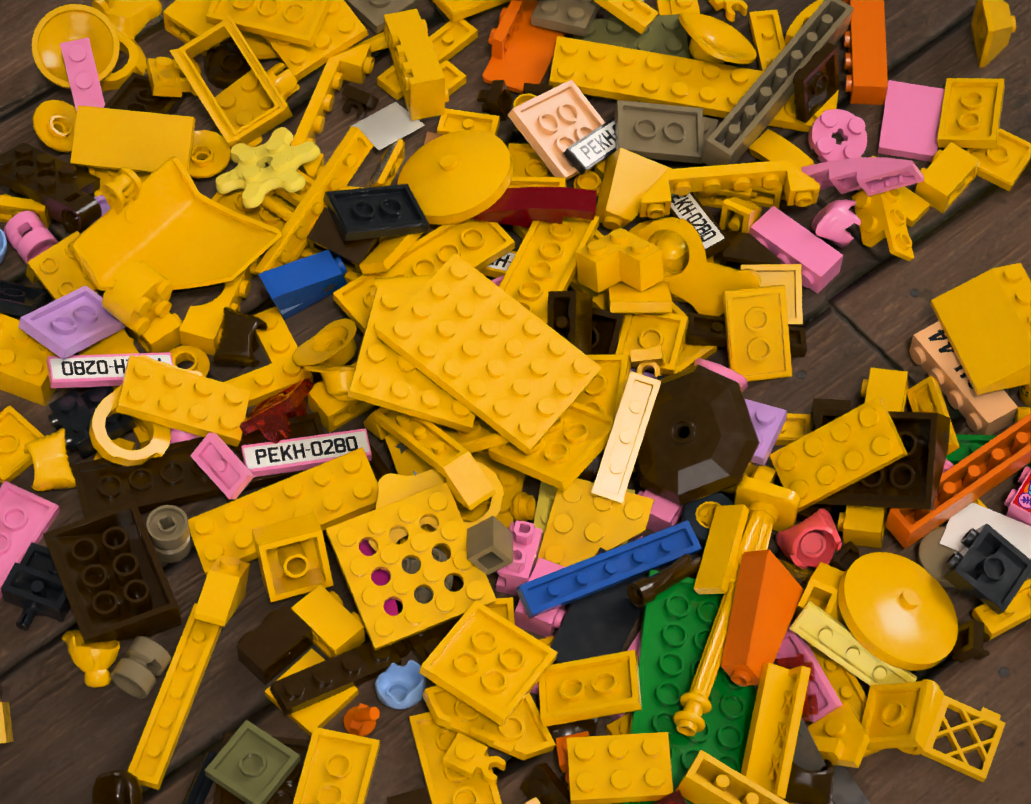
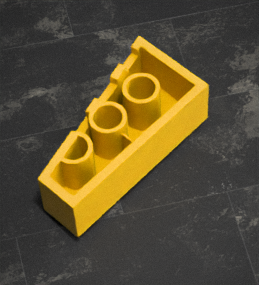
M417 9L385 14L384 35L411 121L444 115L445 102H449V93L445 84L444 73L435 54L433 42L428 37L426 20L421 19Z

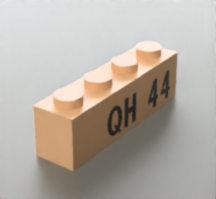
M939 321L913 335L909 350L911 358L917 365L922 366L928 373V376L932 375L938 381L940 389L947 396L950 405L960 411L971 430L979 435H993L1013 423L1018 406L1004 390L976 395Z

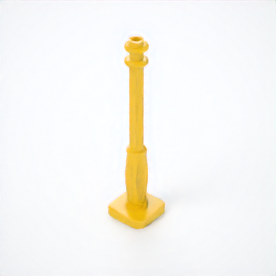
M743 477L741 483L737 485L734 504H744L749 509L732 575L730 576L728 591L723 595L690 691L682 694L680 697L683 711H678L673 716L674 723L677 725V731L685 736H695L696 733L703 731L706 725L702 715L709 713L712 709L708 698L722 661L742 555L747 551L767 550L772 530L780 532L795 525L800 505V496L793 490L751 477Z

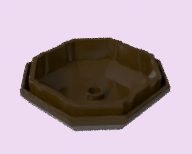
M695 365L660 379L661 384L634 464L640 486L683 506L740 484L760 442L739 383L701 365ZM688 427L689 435L686 438H681V429Z

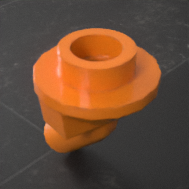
M362 703L359 706L352 707L344 715L343 724L345 730L352 735L362 737L369 735L376 727V720L380 715L379 709Z

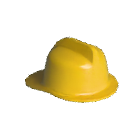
M344 318L326 325L315 336L295 350L293 362L300 366L315 364L345 365L354 357L357 350L354 339L357 331L356 323L351 319Z
M312 365L304 367L306 371L321 373L328 393L334 398L341 401L354 400V398L348 397V392L355 366Z

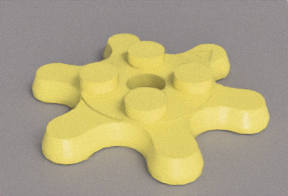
M285 127L274 130L270 139L265 144L257 147L238 143L231 149V159L238 165L233 170L223 173L216 178V190L221 194H225L236 189H245L242 193V204L248 209L259 206L263 202L265 195L276 188H283L290 193L297 192L306 184L305 178L297 172V169L302 164L315 160L320 155V149L312 141L290 146L294 137Z

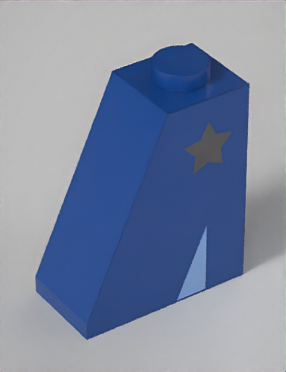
M325 250L264 271L259 274V277L282 317L286 320L345 286L347 282L343 274L348 271L339 256L334 259L330 251Z

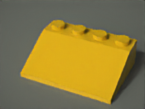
M1021 263L992 268L931 300L930 305L976 395L1031 384V281Z

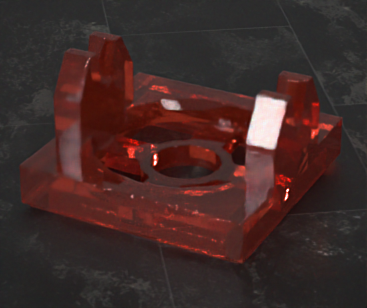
M305 377L259 402L239 426L244 435L246 436L260 429L264 437L275 444L281 440L277 431L285 438H288L291 435V426L287 418L296 417L294 411L299 416L307 414V403L304 398L314 387L310 379Z

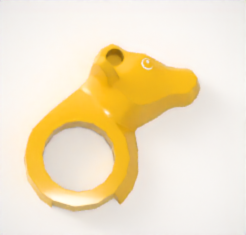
M159 0L92 1V7L102 12L113 23L119 37L120 50L129 57L127 64L122 69L111 73L105 80L100 82L102 92L119 89L132 73L144 76L147 67L146 57L134 38L151 19L161 14L162 4Z
M675 217L657 219L648 226L641 228L637 234L638 237L652 243V239L657 231L670 230L676 232L685 240L690 254L688 265L683 272L678 273L668 272L663 269L664 280L661 282H668L670 293L686 300L695 308L698 314L721 317L724 313L723 291L760 287V277L753 269L736 270L707 262L705 248L699 233L693 225L682 217L681 219Z
M476 461L494 487L496 494L490 497L488 511L483 517L474 522L464 523L467 529L491 516L496 518L500 512L502 497H504L503 486L495 472ZM435 468L409 476L392 473L385 474L378 482L379 493L376 509L445 483L447 479ZM430 516L422 518L419 522L420 527L429 524L435 529L438 528L436 519ZM395 528L390 532L389 537L392 542L397 543L408 534L404 529ZM369 540L371 547L375 551H378L377 544L374 541Z

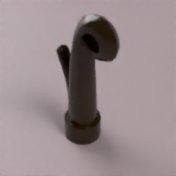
M684 554L661 572L648 578L641 577L628 584L627 593L630 600L635 606L643 607L654 601L657 595L685 578L696 579L702 556L691 558L689 554Z

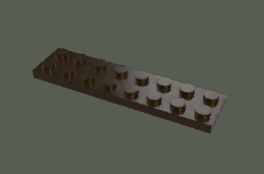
M315 412L243 428L238 447L226 445L243 462L241 446L322 435L325 432L319 413ZM205 437L171 443L162 457L151 458L142 465L123 466L112 463L104 458L71 465L84 519L133 501L136 502L139 512L142 513L164 505H178L224 495L190 456ZM306 470L254 477L244 490L277 483Z

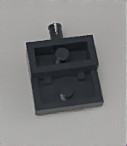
M31 542L20 564L14 563L1 587L4 601L23 609L21 616L16 622V626L20 629L23 628L25 631L29 630L36 615L47 616L63 622L71 608L48 548Z

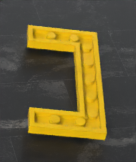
M277 306L252 315L262 319L267 324V330L255 329L254 333L270 364L223 382L250 390L247 408L313 383L311 371L304 370L306 366H300L293 362V354L298 346ZM111 386V387H112V389H113V391H114V390H115L116 388H118L119 386ZM131 416L137 426L132 431L142 449L149 445L150 435L142 420Z

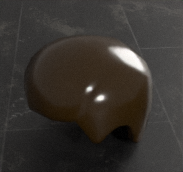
M114 770L100 774L92 788L93 804H142L143 789L135 775L127 770Z

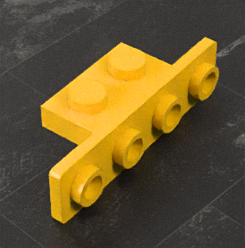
M862 189L853 195L852 200L856 202V206H854L855 213L861 220L859 230L863 245L871 248L884 238H887L891 254L907 261L914 259L912 240L908 234L906 216L903 213L899 190L894 189L868 196Z

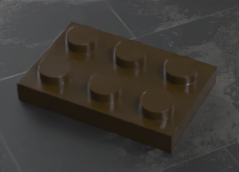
M132 73L103 108L172 115L185 99L186 92H182V97L153 96L149 77Z

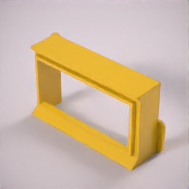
M228 15V18L182 47L169 51L230 148L232 149L238 143L257 147L263 141V134L291 118L293 114L231 16ZM229 36L232 37L275 105L236 131L191 61L198 54L213 45H217Z

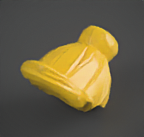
M80 630L67 631L62 636V640L67 644L68 652L74 664L85 673L84 682L86 685L93 688L108 685L111 681L108 669L116 660L120 642L112 640L85 644Z

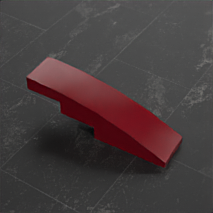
M569 187L507 188L496 203L471 219L530 228L532 220L562 224L564 216L594 220L597 190Z

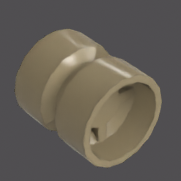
M164 505L154 509L147 517L146 527L159 560L166 563L181 561L189 554L192 546L187 515L181 508L174 505Z
M137 636L125 652L127 658H122L110 677L126 693L139 699H145L157 683L155 677H160L171 662V656L155 641L143 636Z

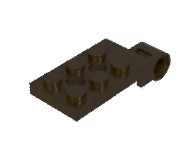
M24 142L0 155V184L47 206L48 217L62 223L64 228L70 233L81 232L102 216L100 204L93 196L89 195L100 188L99 177Z

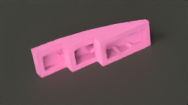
M858 157L827 161L802 167L803 173L814 178L819 183L820 190L835 186L841 194L863 188L868 196L924 181L923 174L912 160L887 157Z

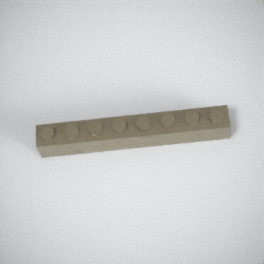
M841 0L823 1L707 138L701 158L703 163L708 166L737 163L795 93L793 78L797 70L803 68L811 60L813 54L820 51L827 42L835 45L847 31L854 10L852 6Z

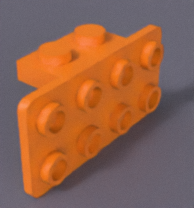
M511 0L508 8L504 7L502 9L499 25L491 30L488 43L492 45L491 59L483 73V81L492 85L493 80H504L508 90L523 94L524 83H542L553 61L557 36L564 37L566 33L531 25V15L539 1Z

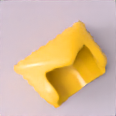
M65 428L24 444L23 452L30 453L34 466V481L31 487L35 491L71 489L76 487L72 468L68 462Z

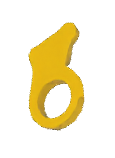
M146 355L137 356L139 358H143L149 361H153L159 364H163L166 366H170L176 369H180L186 372L203 376V374L198 371L178 368L171 364L154 360ZM121 384L105 397L94 411L89 428L93 447L104 459L123 466L142 465L151 458L162 457L170 444V427L140 419L146 425L150 435L149 445L140 450L122 449L107 436L105 421L109 416L119 413L116 412Z

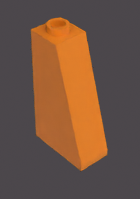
M770 549L747 551L743 553L721 661V667L738 686L759 685L762 665L774 663L804 592V589Z

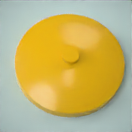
M480 130L456 131L435 138L418 149L403 166L397 185L408 184L429 224L457 223L484 212L501 198L512 180L514 171L513 160L507 146L497 136Z
M873 552L859 557L842 575L838 586V603L842 617L855 639L873 656L896 668L919 671L936 666L952 651L958 636V620L954 606L941 584L923 567L897 554Z

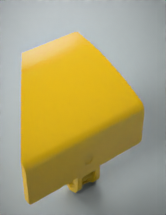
M172 156L142 182L137 174L128 167L121 168L118 171V176L111 182L106 181L101 186V191L111 209L70 243V248L92 285L100 291H105L107 287L112 290L116 284L113 277L123 266L133 260L147 263L173 284L172 290L233 281L282 236V233L278 228L240 214L201 194L179 158Z

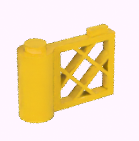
M928 679L921 680L928 681L934 687L922 746L897 749L907 754H921L978 781L984 782L1006 723L1000 720V714L982 707L981 711H978L945 696L936 682ZM947 708L959 713L964 723L950 728L945 717ZM984 724L995 729L992 738L981 742L974 726ZM967 729L974 744L961 749L953 733ZM947 736L953 752L944 754L933 749L935 740ZM974 750L978 751L983 761L980 770L968 764L964 756L965 753Z

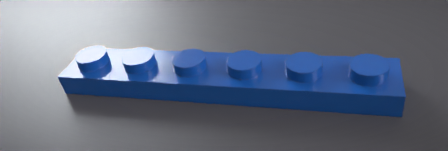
M687 520L521 584L516 588V591L530 619L648 573L650 570L671 564L684 554H689L690 556L696 554L702 547Z

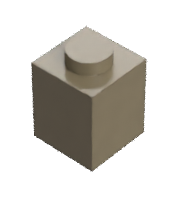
M494 516L468 528L467 559L482 572L486 573V575L513 563V533Z

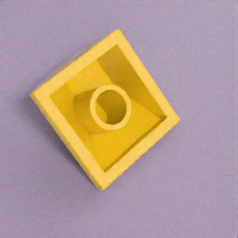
M976 0L971 20V29L979 68L986 67L1008 45L1011 33H1014L1016 30L1015 16H1011L1009 4L1004 0Z

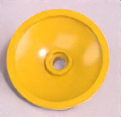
M82 4L64 5L50 11L38 23L32 38L33 58L39 71L52 83L71 89L60 43L89 37L99 82H102L111 74L119 58V37L113 23L99 10Z

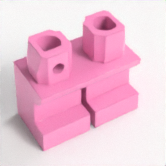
M520 520L516 521V523L511 522L509 528L513 533V563L497 570L499 576L496 583V591L514 596H519L516 588L529 581L542 543V529L535 528L533 523Z

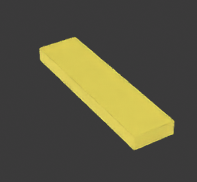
M811 601L807 602L790 625V630L869 686L916 682L917 676L910 671L891 666L873 656L855 639L845 625Z

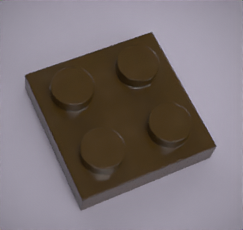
M827 42L820 51L815 52L811 60L803 68L798 69L794 75V104L796 106L797 120L807 123L839 90L837 46Z

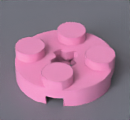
M826 110L810 127L808 134L811 150L814 148L815 153L819 156L818 159L822 163L858 158L864 153L867 146L865 122L862 118L856 117L845 110ZM831 134H841L844 141L840 145L836 144V139L832 138Z

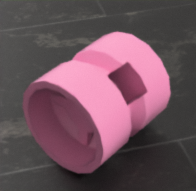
M33 211L20 212L11 218L4 228L6 239L17 250L19 256L26 264L58 243V240Z

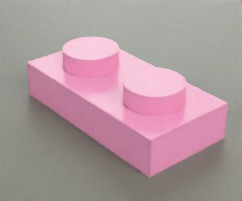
M209 432L190 455L229 499H237L254 478V474L216 433Z

